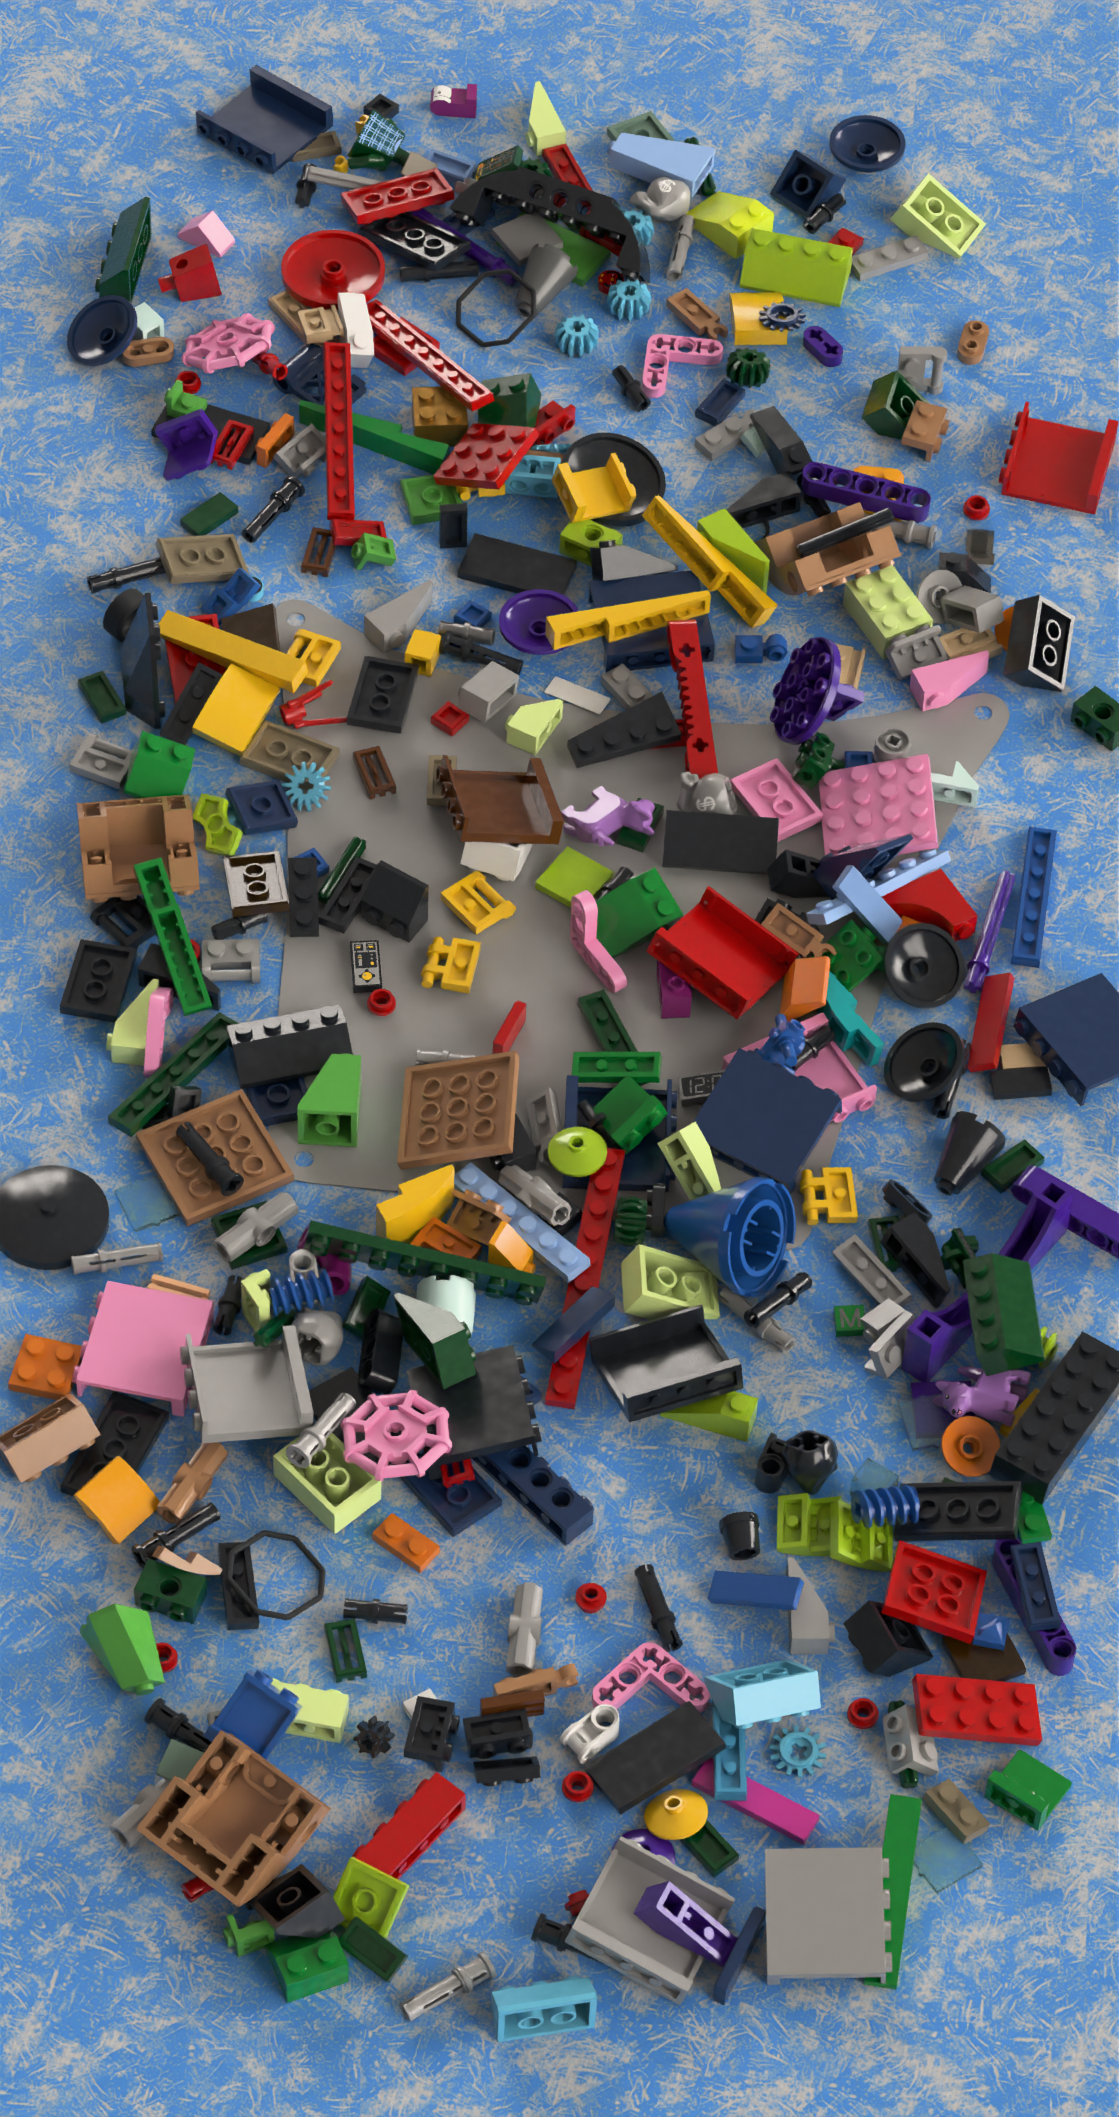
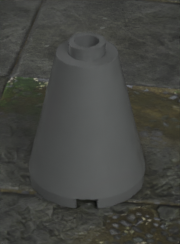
M539 244L534 245L530 251L522 279L536 290V316L578 273L576 264L573 267L569 263L571 259L569 255L549 244H545L544 247H538ZM520 284L515 299V306L519 314L529 317L531 314V292Z

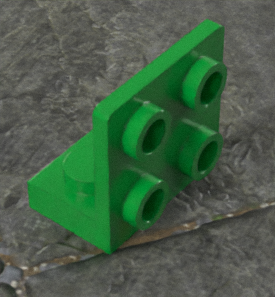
M1018 1750L1001 1773L994 1770L988 1777L984 1797L1038 1831L1069 1791L1072 1782L1026 1752Z

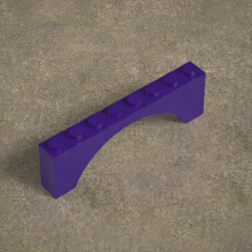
M1049 1176L1032 1194L1017 1226L998 1255L1029 1262L1032 1270L1067 1232L1074 1191L1052 1176ZM967 1291L941 1311L931 1313L925 1309L907 1328L901 1369L920 1382H929L973 1334Z

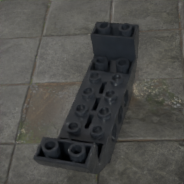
M518 166L515 171L496 173L473 183L450 205V209L456 214L455 217L461 220L462 224L471 225L472 228H475L476 224L485 226L495 199L496 203L506 207L513 204L519 207L518 210L526 214L533 215L535 211L543 215V219L553 223L561 220L566 223L568 228L576 231L584 228L590 231V235L600 239H604L607 236L613 239L615 244L623 246L616 266L622 271L621 275L625 276L626 280L628 278L632 282L638 279L640 284L642 281L650 283V264L643 240L633 224L622 213L623 208L612 197Z

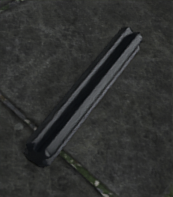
M886 508L798 544L796 550L799 557L804 558L893 522L894 516L891 509Z

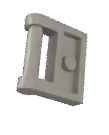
M900 346L897 371L917 391H928L933 395L941 394L944 385L942 381L943 364L947 360L948 352L943 347ZM926 360L933 361L931 378H924Z
M89 733L69 764L70 772L120 790L127 778L133 748L130 750L99 739V735Z
M259 939L202 940V973L211 982L252 980V983H260ZM218 969H235V970H218Z

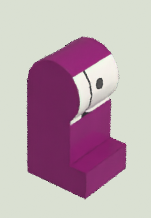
M467 84V89H450L443 85L432 89L430 98V110L432 113L438 116L476 119L477 84Z

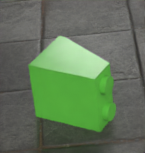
M348 1053L331 1054L298 1104V1144L357 1147L361 1101V1055Z

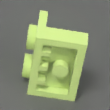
M267 1269L259 1273H252L241 1281L242 1314L254 1332L272 1319L270 1313L272 1300L269 1295L271 1274Z

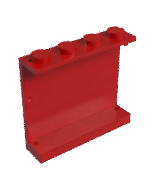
M1025 402L1023 412L1018 411L1015 427H1018V430H1012L1009 445L1013 447L1006 450L1004 464L1007 467H1002L998 483L1003 484L1001 495L1095 515L1116 441L1119 421L1108 419L1105 433L1030 418V402Z
M710 886L706 888L699 903L669 930L661 927L655 933L646 950L647 953L736 1020L784 978L799 955L797 951Z

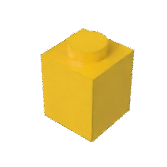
M414 629L405 651V663L419 665L418 674L431 677L440 656L441 635Z

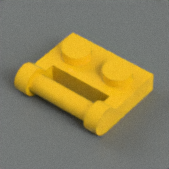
M298 629L293 637L294 641L286 654L297 657L303 646L308 645L300 658L306 661L308 670L302 683L317 687L341 650V642L305 629Z
M479 870L474 871L442 891L440 900L476 935L502 918L507 919L511 917L516 911V906L499 895L485 881V876ZM474 889H478L496 907L492 908Z

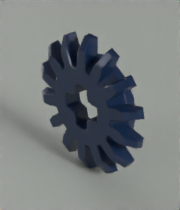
M773 302L771 303L772 306L768 307L765 305L763 307L765 311L760 310L759 315H761L759 316V321L763 322V326L770 327L772 331L780 328V332H783L784 328L791 332L794 328H801V324H804L806 319H803L806 317V314L800 313L802 308L796 309L793 303L789 305L785 304V302L779 304ZM782 315V317H787V319L782 320L781 318H778V316Z

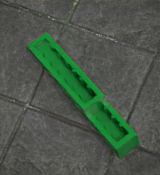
M301 400L299 403V423L306 426L313 424L317 430L325 433L324 405ZM352 413L353 444L433 475L449 456L448 444L402 433L401 424Z
M162 858L135 864L134 874L184 1016L211 1009L212 1004Z
M890 1794L882 1858H889V1878H883V1889H890V1909H884V1921H891V1941H885V1952H892V1972H886V1983H881L880 1977H865L864 1985L897 1989L922 1799Z

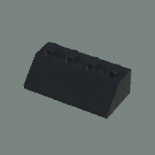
M340 1004L226 1026L229 1054L241 1089L318 1075L331 1054L348 1053L353 1055L347 1022Z

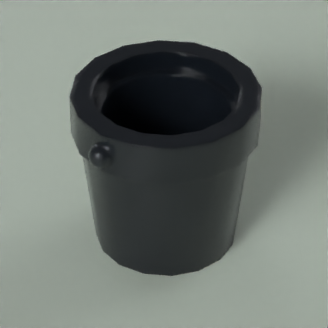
M736 1512L723 1517L719 1521L720 1533L723 1535L731 1559L739 1561L748 1560L760 1553V1523L756 1513Z

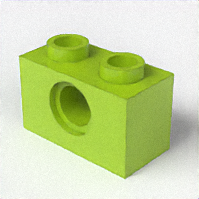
M591 519L571 523L570 521L560 534L559 553L591 566L590 547L599 546V541L615 540V544L622 545L623 534L600 525Z

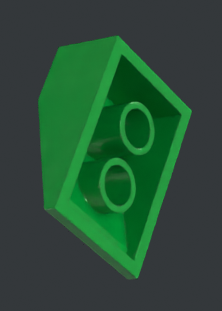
M655 867L628 880L596 901L598 908L596 938L611 957L615 958L652 940L655 933L661 927L669 930L684 916Z

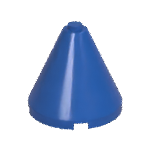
M765 1177L749 1179L673 1206L664 1216L663 1222L666 1232L732 1292L741 1296L755 1298L768 1293L778 1283L789 1262L782 1259L787 1243L794 1244L796 1231L795 1209L787 1188L781 1183L774 1182V1179Z

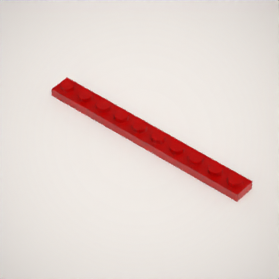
M607 1148L605 1163L598 1171L590 1175L576 1248L590 1258L591 1266L568 1283L562 1315L592 1286L599 1288L625 1159V1150ZM591 1329L555 1364L552 1363L545 1405L575 1410Z

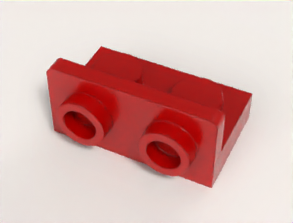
M552 400L539 409L535 425L539 437L532 446L548 445L560 434L569 431L575 425L576 407L570 404L563 408Z

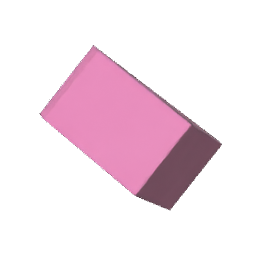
M213 210L191 219L178 233V238L196 247L207 244L209 252L219 258L235 243L234 237Z

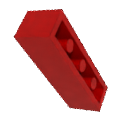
M436 1772L429 1780L424 1779L420 1782L413 1797L408 1802L406 1800L401 1802L387 1824L385 1822L381 1823L375 1830L373 1838L366 1846L364 1844L360 1845L352 1857L399 1880L465 1810L466 1794Z

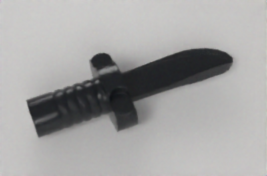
M587 1100L580 1102L577 1107L588 1122L584 1128L597 1132L605 1141L607 1148L619 1149L603 1126L607 1116L604 1113L597 1115Z

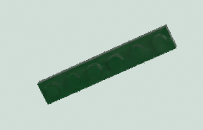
M219 1012L108 1115V1124L132 1137L168 1103L170 1086H186L228 1047L226 1026L238 1024V1022Z

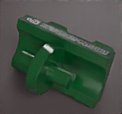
M954 1228L951 1231V1238L941 1248L943 1253L941 1260L944 1270L952 1269L963 1288L967 1289L963 1260L976 1257L975 1254L979 1249V1243L975 1235L965 1236L961 1228Z

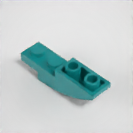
M829 971L826 1005L817 1008V1013L823 1012L829 1020L828 1026L832 1028L836 1035L833 1041L842 1052L852 1048L871 1067L879 1062L884 1042L863 1021L861 1016L855 1012L858 1001L837 980L836 976Z

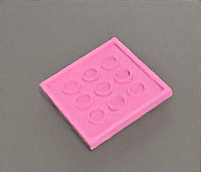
M928 754L828 771L819 780L825 855L829 853L836 855L847 846L853 848L864 843L911 834L913 839L898 855L938 848L931 767Z

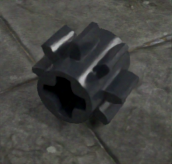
M373 1716L368 1720V1723L362 1720L356 1726L360 1733L356 1734L353 1740L358 1743L359 1753H370L371 1757L375 1758L380 1751L386 1753L392 1748L388 1741L394 1738L395 1734L390 1732L389 1721H377V1717Z

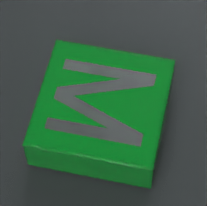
M864 1305L834 1306L833 1315L836 1337L864 1336L863 1331L865 1329L860 1319L865 1315Z

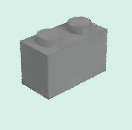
M963 586L940 597L945 623L981 633L1004 621L1003 604L999 595Z
M491 661L486 667L480 668L473 678L468 682L465 681L460 686L458 696H460L458 709L486 723L516 697L519 675Z

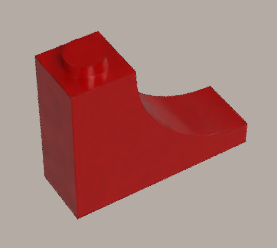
M941 868L882 896L900 918L904 915L917 922L940 927L950 936L954 937L955 941L967 939L975 933L978 915Z

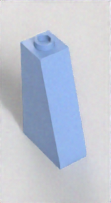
M621 133L616 141L613 140L610 143L607 154L610 156L609 167L646 182L652 183L654 179L661 177L685 182L689 187L690 199L692 200L714 166L715 149L707 146Z

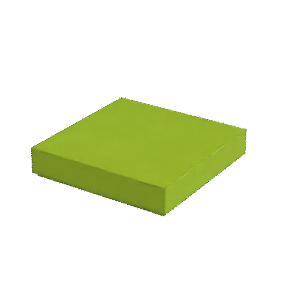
M567 846L537 879L535 888L571 908L572 896L585 890L589 891L594 899H596L601 893L602 886L612 880L614 872Z
M350 1857L333 1894V1898L345 1918L338 1925L347 1928L353 1918L358 1916L383 1937L387 1938L410 1885L354 1857Z

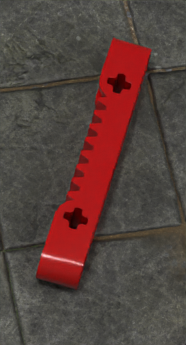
M696 619L667 621L670 662L673 671L677 674V688L680 690L679 699L681 700L680 709H682V718L684 719L683 728H685L684 737H686L685 770L691 774H697L699 779H702L706 774H718L697 622Z

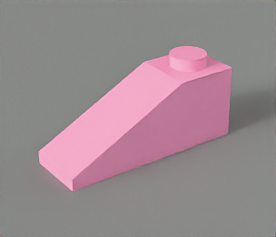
M986 650L911 670L909 689L922 712L948 705L987 673L989 653Z

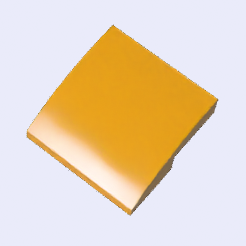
M116 1456L73 1495L88 1517L97 1520L113 1544H120L157 1510V1506L160 1503L143 1479L120 1456Z

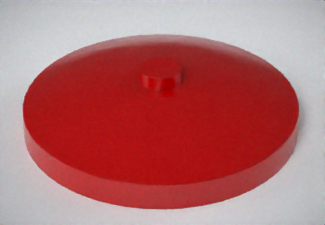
M322 230L307 234L290 245L282 258L281 277L287 292L301 304L310 308L323 307L324 310L331 309V305H335L338 311V293L364 294L366 303L378 294L385 280V261L377 246L359 234L344 230Z

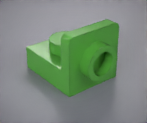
M176 380L173 387L168 388L166 391L164 402L167 404V415L178 418L201 408L205 411L207 408V399L183 392L182 381Z
M363 533L358 542H355L352 546L351 556L354 559L355 569L361 570L367 561L392 566L396 560L392 539Z
M233 1914L226 1916V1928L222 1929L223 1936L228 1948L234 1947L237 1957L263 1949L265 1944L275 1941L274 1929L265 1920L249 1922L239 1929Z

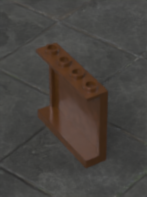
M443 755L441 766H437L436 781L441 784L442 798L446 799L447 813L452 816L453 830L457 831L460 842L559 845L564 819L541 758H530L527 772L452 770L448 756Z

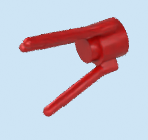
M329 680L305 694L279 705L280 715L286 726L293 724L296 730L304 726L347 723V717L303 720V717L307 716L304 705L321 697V691L331 686L333 681Z

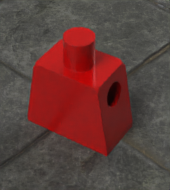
M207 244L171 258L169 265L172 274L157 278L162 293L177 289L180 301L182 302L222 295Z

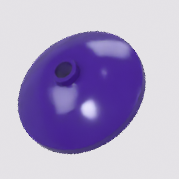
M545 589L527 590L514 595L503 605L499 614V629L506 642L519 651L534 655L553 654L567 647L553 650L545 635L546 617L578 612L579 610L569 598L560 593Z

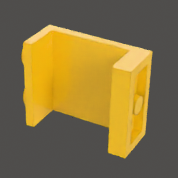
M616 453L610 454L608 462L604 467L572 473L568 463L558 464L552 477V483L571 523L629 512L636 498L635 487L633 484H630L626 476L625 466L619 461Z

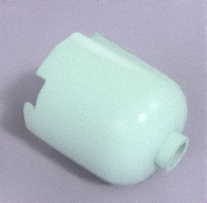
M450 1275L449 1280H436V1276H430L421 1280L417 1284L416 1299L452 1312L459 1322L464 1321L467 1324L472 1336L476 1301L474 1284L465 1278Z

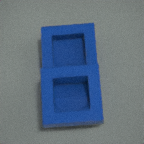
M238 568L223 589L215 588L201 609L207 615L217 614L218 625H222L221 618L236 614L253 597L261 585L245 570Z

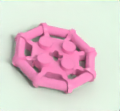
M244 313L241 317L222 321L213 320L211 325L196 335H189L186 338V349L181 359L185 366H194L210 374L214 370L233 366L241 368L245 366V362L261 352H267L271 348V334H273L275 326L270 320L257 319L250 313Z
M410 1389L406 1393L376 1396L374 1393L368 1395V1400L351 1416L344 1418L340 1424L344 1437L345 1451L343 1452V1458L347 1463H354L375 1476V1480L381 1482L385 1478L413 1475L422 1477L425 1475V1471L440 1456L448 1453L452 1448L448 1430L449 1412L446 1408H439L419 1396L416 1390ZM397 1406L398 1409L390 1410L389 1407ZM416 1407L417 1409L421 1410V1411L424 1412L425 1414H421V1413H419L418 1411L414 1410L413 1408ZM372 1412H375V1413H374L372 1416H370L366 1421L364 1420L369 1414H371ZM435 1424L437 1435L427 1433V1426ZM402 1431L399 1436H391L390 1432L397 1433ZM356 1433H365V1440L356 1444ZM425 1446L432 1447L422 1458H418L417 1454ZM370 1452L380 1458L378 1464L363 1454Z

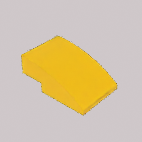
M781 292L729 293L734 345H787L788 330L784 328L783 332H780V328L772 331L770 327L763 326V322L759 321V316H761L759 312L760 310L765 311L763 308L765 305L770 307L773 302L776 304L784 302ZM782 315L778 316V318H781L782 320L787 319V317L784 318L782 317Z
M231 663L192 727L193 733L241 757L264 722L281 688Z
M448 1165L399 1184L398 1196L376 1204V1236L410 1244L433 1217L441 1220L454 1203V1196L451 1195L454 1190L453 1165Z

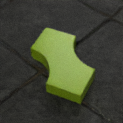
M201 793L193 812V820L205 828L207 835L205 849L212 854L234 856L243 832L231 825L228 820L227 809L229 802L226 798Z

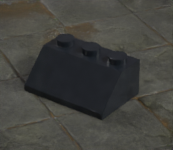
M1041 595L1015 601L1003 676L1024 687L1058 692L1064 691L1075 616Z

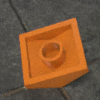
M829 957L795 959L785 974L780 1014H784L788 1022L791 1019H796L826 1005L831 960Z

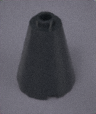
M965 1111L957 1112L952 1118L934 1177L937 1189L943 1194L949 1196L959 1194L1004 1148L1006 1140L1004 1134L988 1120L982 1124L975 1120L978 1115Z

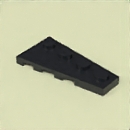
M661 691L569 739L567 748L576 768L681 741L682 734Z

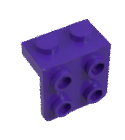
M202 408L156 425L155 433L169 451L163 473L166 481L180 479L188 473L204 470L210 465L218 431Z

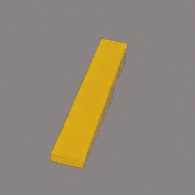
M659 495L655 496L642 514L644 519L710 592L718 590L751 628L765 624L778 605Z
M708 590L548 616L546 617L545 635L553 650L604 635L608 643L667 626V621L688 620L710 613L711 594Z
M167 610L158 623L161 638L226 668L232 663L293 694L308 673L306 661L175 612Z

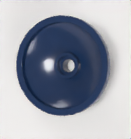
M871 115L853 116L841 121L832 130L829 140L830 151L838 162L849 169L865 173L880 172L893 167L902 159L906 146L905 137L895 124L884 118Z
M118 295L103 296L87 304L76 315L68 331L67 346L71 356L85 366L104 365L119 357L130 345L137 329V313L135 308L128 300Z

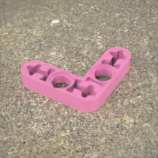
M664 334L651 336L647 343L642 391L650 398L661 397L666 390L669 361L716 365L723 358V345L713 339ZM688 347L692 351L684 353L679 351V348ZM653 363H659L663 365V367L660 369H654L650 367V365ZM652 378L657 379L656 386H652Z
M585 890L572 896L570 939L575 950L611 993H616L627 987V979L620 966L596 938L598 908L592 894Z
M158 987L150 995L144 1059L145 1078H149L162 1066L165 1019L172 1011L173 988Z
M651 1642L643 1643L594 1687L592 1693V1705L594 1708L601 1704H608L618 1709L650 1680L680 1706L690 1701L700 1713L707 1709L710 1700V1693L705 1683L662 1647ZM644 1655L647 1657L654 1655L655 1662L652 1660L645 1662ZM625 1672H630L637 1679L631 1684H625L621 1682L619 1676ZM669 1672H675L680 1675L681 1680L678 1683L671 1684L666 1682L664 1676ZM612 1693V1701L608 1699L600 1700L601 1694L606 1697ZM690 1693L693 1696H697L698 1694H700L701 1701L697 1698L693 1701L690 1700Z

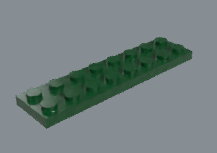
M310 1221L304 1248L309 1249V1252L316 1256L336 1255L339 1256L338 1259L346 1263L353 1264L359 1261L367 1263L368 1267L375 1270L383 1271L386 1268L396 1270L399 1275L412 1278L417 1275L428 1278L436 1276V1280H449L450 1275L459 1276L472 1282L474 1289L484 1291L485 1295L500 1299L505 1296L513 1298L518 1304L527 1306L532 1305V1302L538 1303L547 1278L316 1221Z

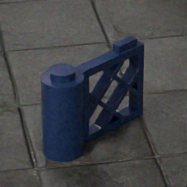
M313 343L306 344L283 364L288 368L287 376L282 380H277V378L275 379L272 376V380L275 386L284 394L292 393L301 400L324 405V394L322 393L324 380H321L320 374L324 372L323 348ZM354 374L351 376V388L355 390L352 394V405L366 393L367 389L365 387L366 382ZM306 387H318V394H307L303 389Z

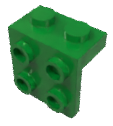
M850 920L826 942L834 947L837 954L834 956L826 951L821 955V957L827 956L831 959L829 971L836 976L837 980L848 992H851L876 968L884 973L883 956L885 947L883 945L878 947L875 944L874 940L877 937L866 925L861 928L853 920Z
M631 1077L623 1078L593 1108L597 1115L604 1113L607 1116L603 1126L621 1150H625L626 1155L654 1127L659 1125L668 1114L662 1103L654 1095L650 1096Z

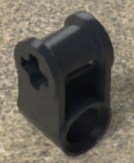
M771 1433L768 1437L756 1468L755 1485L758 1490L767 1494L779 1491L788 1474L782 1460V1448L785 1441L777 1438L775 1433Z

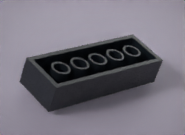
M1082 1331L996 1452L989 1475L999 1481H1021L1022 1491L1034 1497L1036 1502L1043 1505L1119 1396V1351Z

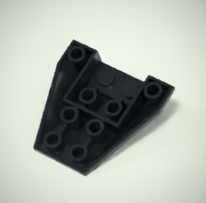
M145 593L120 650L126 711L154 729H161L160 717H165L164 700L159 701L157 660H162L161 646L158 643L161 641L160 627L158 622H154L158 620L157 604H152L151 593Z

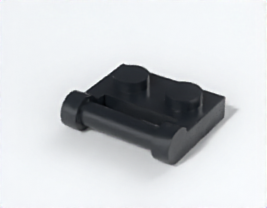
M139 895L133 900H121L120 897H113L97 907L90 915V920L97 926L101 925L121 946L138 949L140 944L156 935L144 900ZM114 913L134 933L128 936L108 916Z

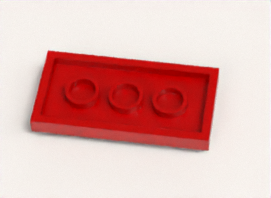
M437 168L340 193L343 205L358 225L370 224L374 220L382 218H393L398 214L408 211H419L423 207L431 205H442L446 201L455 199L454 190Z
M217 614L188 617L219 629ZM165 640L175 704L198 662L222 675L226 672V667Z
M916 1674L912 1679L919 1736L1038 1746L1042 1741L1035 1684Z

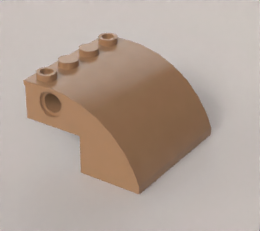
M860 502L754 542L770 560L768 580L777 589L792 596L807 592L808 597L823 592L822 586L831 583L833 588L847 583L846 577L852 574L855 575L856 579L871 573L870 568L878 565L880 570L895 564L893 559L902 555L889 525L873 532L868 531L804 558L799 557L796 550L798 544L864 518L865 514Z
M189 794L76 803L85 899H91L95 903L106 902L109 897H120L121 900L136 899L137 895L142 894L134 874V865L160 857L162 858L173 892L186 896L193 894L195 890H200L198 857L194 841L193 815Z
M220 1730L186 1779L173 1777L136 1830L233 1904L240 1907L257 1896L285 1869L305 1845L331 1808L234 1735Z

